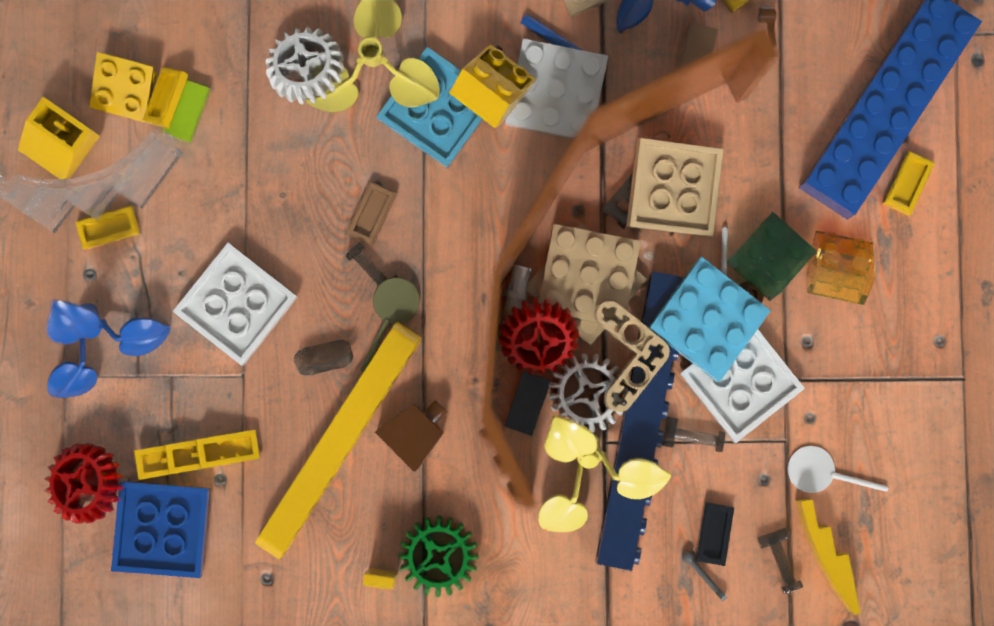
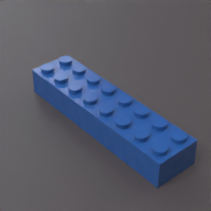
M922 0L799 186V189L847 220L856 215L982 21L950 0Z

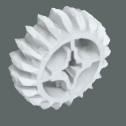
M308 26L301 33L295 27L294 35L290 36L284 32L285 40L275 39L277 48L269 49L271 58L265 59L268 67L266 75L270 79V85L277 91L280 97L286 96L287 100L291 103L297 99L300 104L304 105L307 98L310 99L311 103L315 104L317 96L320 95L321 98L326 99L325 92L327 90L335 92L333 83H341L340 73L344 72V65L342 63L344 62V56L340 52L338 43L333 41L328 33L324 35L319 28L312 32ZM307 50H317V51H316V52H309V51H307ZM288 78H292L293 80L301 79L304 82H294L288 80Z
M586 353L582 354V363L578 364L576 357L573 356V359L570 358L573 367L569 368L567 364H565V367L560 365L565 371L564 375L556 371L553 373V376L560 381L559 384L549 383L550 388L557 389V394H549L548 399H558L559 404L553 405L551 410L556 411L561 408L563 413L559 416H568L570 420L578 422L582 426L588 424V430L592 433L595 432V423H598L599 428L603 431L606 429L603 420L607 419L611 424H615L616 420L611 415L614 411L608 408L601 413L598 397L615 380L613 374L619 370V367L614 366L609 371L606 368L610 363L608 358L603 361L602 365L597 364L599 360V355L594 354L592 363L588 362ZM583 369L596 370L603 374L607 381L593 384L587 379ZM574 373L577 378L578 390L574 395L564 399L565 383ZM584 385H587L589 389L602 387V389L592 395L593 400L591 402L587 398L574 400L575 397L580 396V393L584 392ZM624 387L620 393H625L628 388ZM612 393L614 399L613 406L617 403H625L623 398H619L618 393ZM579 402L584 403L588 406L594 418L579 417L568 407ZM615 412L618 415L623 414V412Z

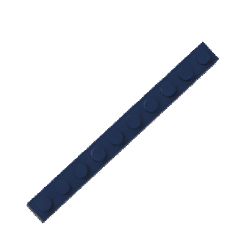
M654 271L650 274L641 323L646 327L650 325L684 277ZM659 344L657 346L650 345L648 348L651 351L650 356L646 360L640 357L638 361L646 364L651 371L654 366L648 363L653 357H661L662 354L659 352L661 346ZM669 345L670 352L667 361L633 404L623 413L613 469L618 474L620 467L631 459H646L658 465V460L654 459L656 447L661 448L664 431L659 430L661 418L666 419L669 409V402L665 401L667 389L672 390L675 373L670 372L672 360L677 361L679 352ZM639 366L632 368L630 376L632 383L638 384L643 381L645 375L643 369ZM628 386V390L633 394L635 389ZM611 476L595 562L598 565L633 571V565H639L642 548L637 547L639 535L644 536L647 525V518L643 517L644 507L650 506L652 496L643 499L624 497L617 491L619 481L614 480Z

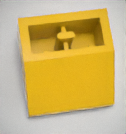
M490 44L462 69L449 94L496 129L511 114L535 83L536 78L530 75L526 69L513 62L501 50L496 49Z
M42 97L25 121L18 150L67 184L100 136L51 101Z

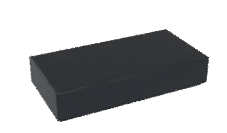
M523 371L504 426L532 436L551 380L535 374L530 375L528 372Z
M704 502L695 561L721 566L726 565L735 507Z

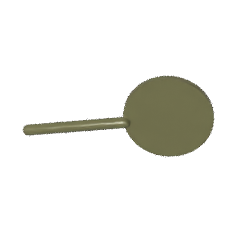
M398 277L389 278L383 281L374 292V310L384 321L361 367L362 372L365 371L371 362L388 324L404 323L410 320L418 310V291L406 279Z

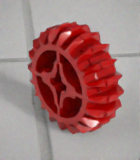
M535 297L533 304L528 305L523 300L521 309L513 306L511 309L512 315L505 314L504 324H500L499 344L502 346V354L507 356L510 365L516 364L519 372L527 367L530 375L537 369L543 376L545 369L550 368L555 373V365L559 364L565 367V358L573 359V349H578L577 339L580 334L576 327V319L574 316L571 317V312L568 308L562 309V304L559 301L551 306V300L548 297L543 303H539V300ZM544 321H548L554 324H547ZM538 329H540L541 332L539 344L537 341Z
M85 443L74 444L71 448L66 447L62 449V455L54 456L56 465L47 467L52 473L51 476L44 478L50 482V487L44 491L51 493V498L47 503L55 505L53 512L62 514V519L66 521L72 520L75 524H82L83 522L87 524L101 520L106 517V512L113 511L112 502L121 500L116 495V492L123 489L121 485H118V479L124 476L116 472L121 464L112 462L114 455L106 453V448ZM84 460L83 465L79 466L76 472H73L75 467ZM95 495L94 499L87 506L83 507L85 501H89L90 497Z

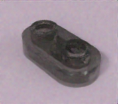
M334 340L299 350L294 356V363L298 373L310 376L344 368L352 362L354 354L348 341Z

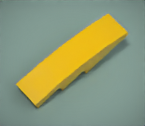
M256 430L134 450L138 480L260 459Z
M813 499L795 500L803 531L813 556L829 586L849 612L854 615L861 614L849 554L844 552L836 553L830 526H818Z

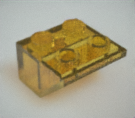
M816 231L806 274L807 293L865 305L875 281L873 242H868L861 238L844 237L832 232Z

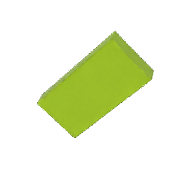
M187 80L169 129L163 128L162 133L192 143L211 89Z

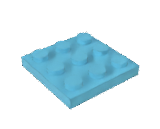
M426 47L419 60L425 62L436 75L440 87V97L436 101L422 106L404 107L398 104L391 96L376 117L380 122L448 169L483 119L449 94L461 70Z
M699 257L648 328L716 382H720L771 310L706 259Z

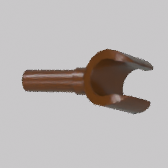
M762 6L758 11V22L767 23L768 35L776 47L774 23L777 12L773 7Z

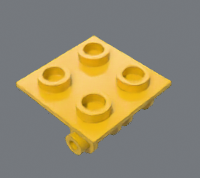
M97 52L89 108L145 122L143 117L149 102L151 83L155 84L158 73L153 71L154 66Z

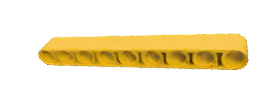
M396 322L255 542L257 546L281 560L422 340L420 335L401 323Z

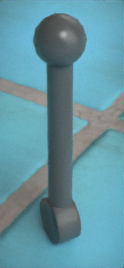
M685 551L682 554V560L689 563L716 595L724 601L727 598L726 595L695 562L693 554L690 551Z

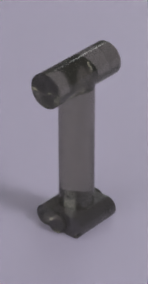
M358 243L345 257L349 261L354 259L379 286L388 278L362 251L365 247Z
M667 417L662 446L673 448L674 441L677 439L713 446L716 452L722 453L726 432L719 431L717 435L677 428L678 419Z
M786 528L757 538L761 549L770 546L785 584L781 586L783 594L803 588L801 580L796 581L781 543L789 539Z

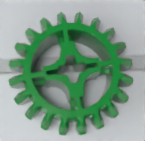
M441 515L436 517V525H432L430 517H426V528L423 529L421 524L416 522L414 527L418 533L414 534L410 530L405 533L412 540L411 543L407 541H401L400 543L401 547L408 549V552L398 554V558L408 559L407 563L400 565V570L403 571L410 568L411 572L406 575L405 580L410 581L415 577L417 579L413 586L415 590L420 587L421 583L425 584L424 595L429 594L431 587L436 588V597L441 596V588L445 587L448 595H452L453 589L451 585L455 584L457 589L462 590L463 584L460 579L463 578L467 582L472 580V577L466 573V570H477L475 564L469 563V560L479 559L478 553H470L469 551L477 547V542L467 544L466 540L472 536V532L468 531L462 535L460 533L464 527L462 522L458 524L456 529L452 528L451 525L454 520L452 517H449L447 520V525H442ZM445 532L452 535L455 539L441 545L431 538L429 533ZM421 539L428 551V556L417 566L414 551L417 542ZM461 546L464 559L461 568L456 573L452 568L449 556L455 549ZM451 547L444 555L443 559L445 562L441 563L439 560H436L427 565L434 555V549L441 552ZM431 568H439L448 578L435 580L428 578L423 572Z

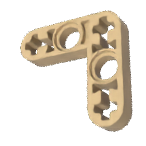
M605 301L600 303L595 309L594 317L596 322L635 353L604 394V402L608 409L614 412H623L633 404L667 361L670 350L663 339L614 301ZM613 307L615 309L613 315L619 320H622L623 315L627 318L626 321L620 324L617 332L613 328L618 324L613 320H607L606 322L603 320V308L610 309ZM630 324L636 325L640 331L639 338L633 342L628 341L624 337V330ZM659 344L661 346L659 352L662 355L660 358L653 357L648 364L654 366L650 371L648 366L639 362L638 359L642 357L643 360H646L651 354V351L648 349L649 346H657ZM636 366L642 368L645 374L643 381L638 384L632 383L628 376L630 369ZM623 379L625 384L634 388L635 391L632 394L627 390L622 397L625 403L623 405L617 403L613 406L614 399L611 395L613 392L619 394L624 389V386L619 384Z

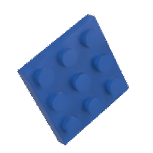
M119 482L123 489L118 491V497L121 500L117 502L111 571L201 578L210 488Z

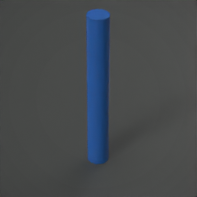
M525 14L523 17L522 25L553 45L582 50L530 15Z

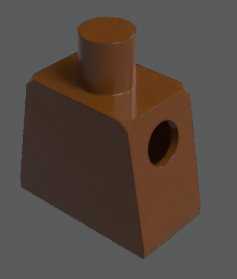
M436 400L424 412L416 404H413L378 428L375 433L413 472H416L444 434L436 424L448 412Z

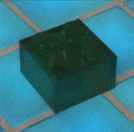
M772 212L757 226L726 263L752 286L757 287L760 293L771 301L787 287L817 251Z

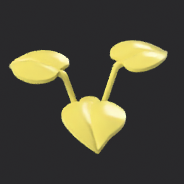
M361 0L354 14V27L358 35L365 39L358 46L360 58L356 61L357 65L353 75L350 77L348 71L344 68V72L340 73L341 83H333L335 92L327 90L325 92L326 99L321 98L319 95L316 97L315 104L311 103L309 98L306 99V102L312 107L326 112H340L350 108L359 97V91L352 82L357 79L363 64L369 67H377L383 64L391 73L396 75L390 81L389 89L393 99L404 107H418L436 101L440 97V87L436 75L425 62L415 58H408L401 63L398 71L385 58L384 50L378 40L379 36L383 38L393 36L401 27L402 14L394 0Z
M554 415L545 438V450L550 457L558 461L569 462L577 458L578 468L571 499L561 494H556L546 499L539 510V525L543 529L552 532H571L585 524L588 518L587 509L583 504L576 502L583 467L591 469L596 467L600 461H603L612 478L619 481L617 484L618 493L631 499H643L656 494L667 484L671 474L656 463L646 459H631L620 467L619 474L616 473L607 459L606 452L600 451V440L596 435L573 420Z

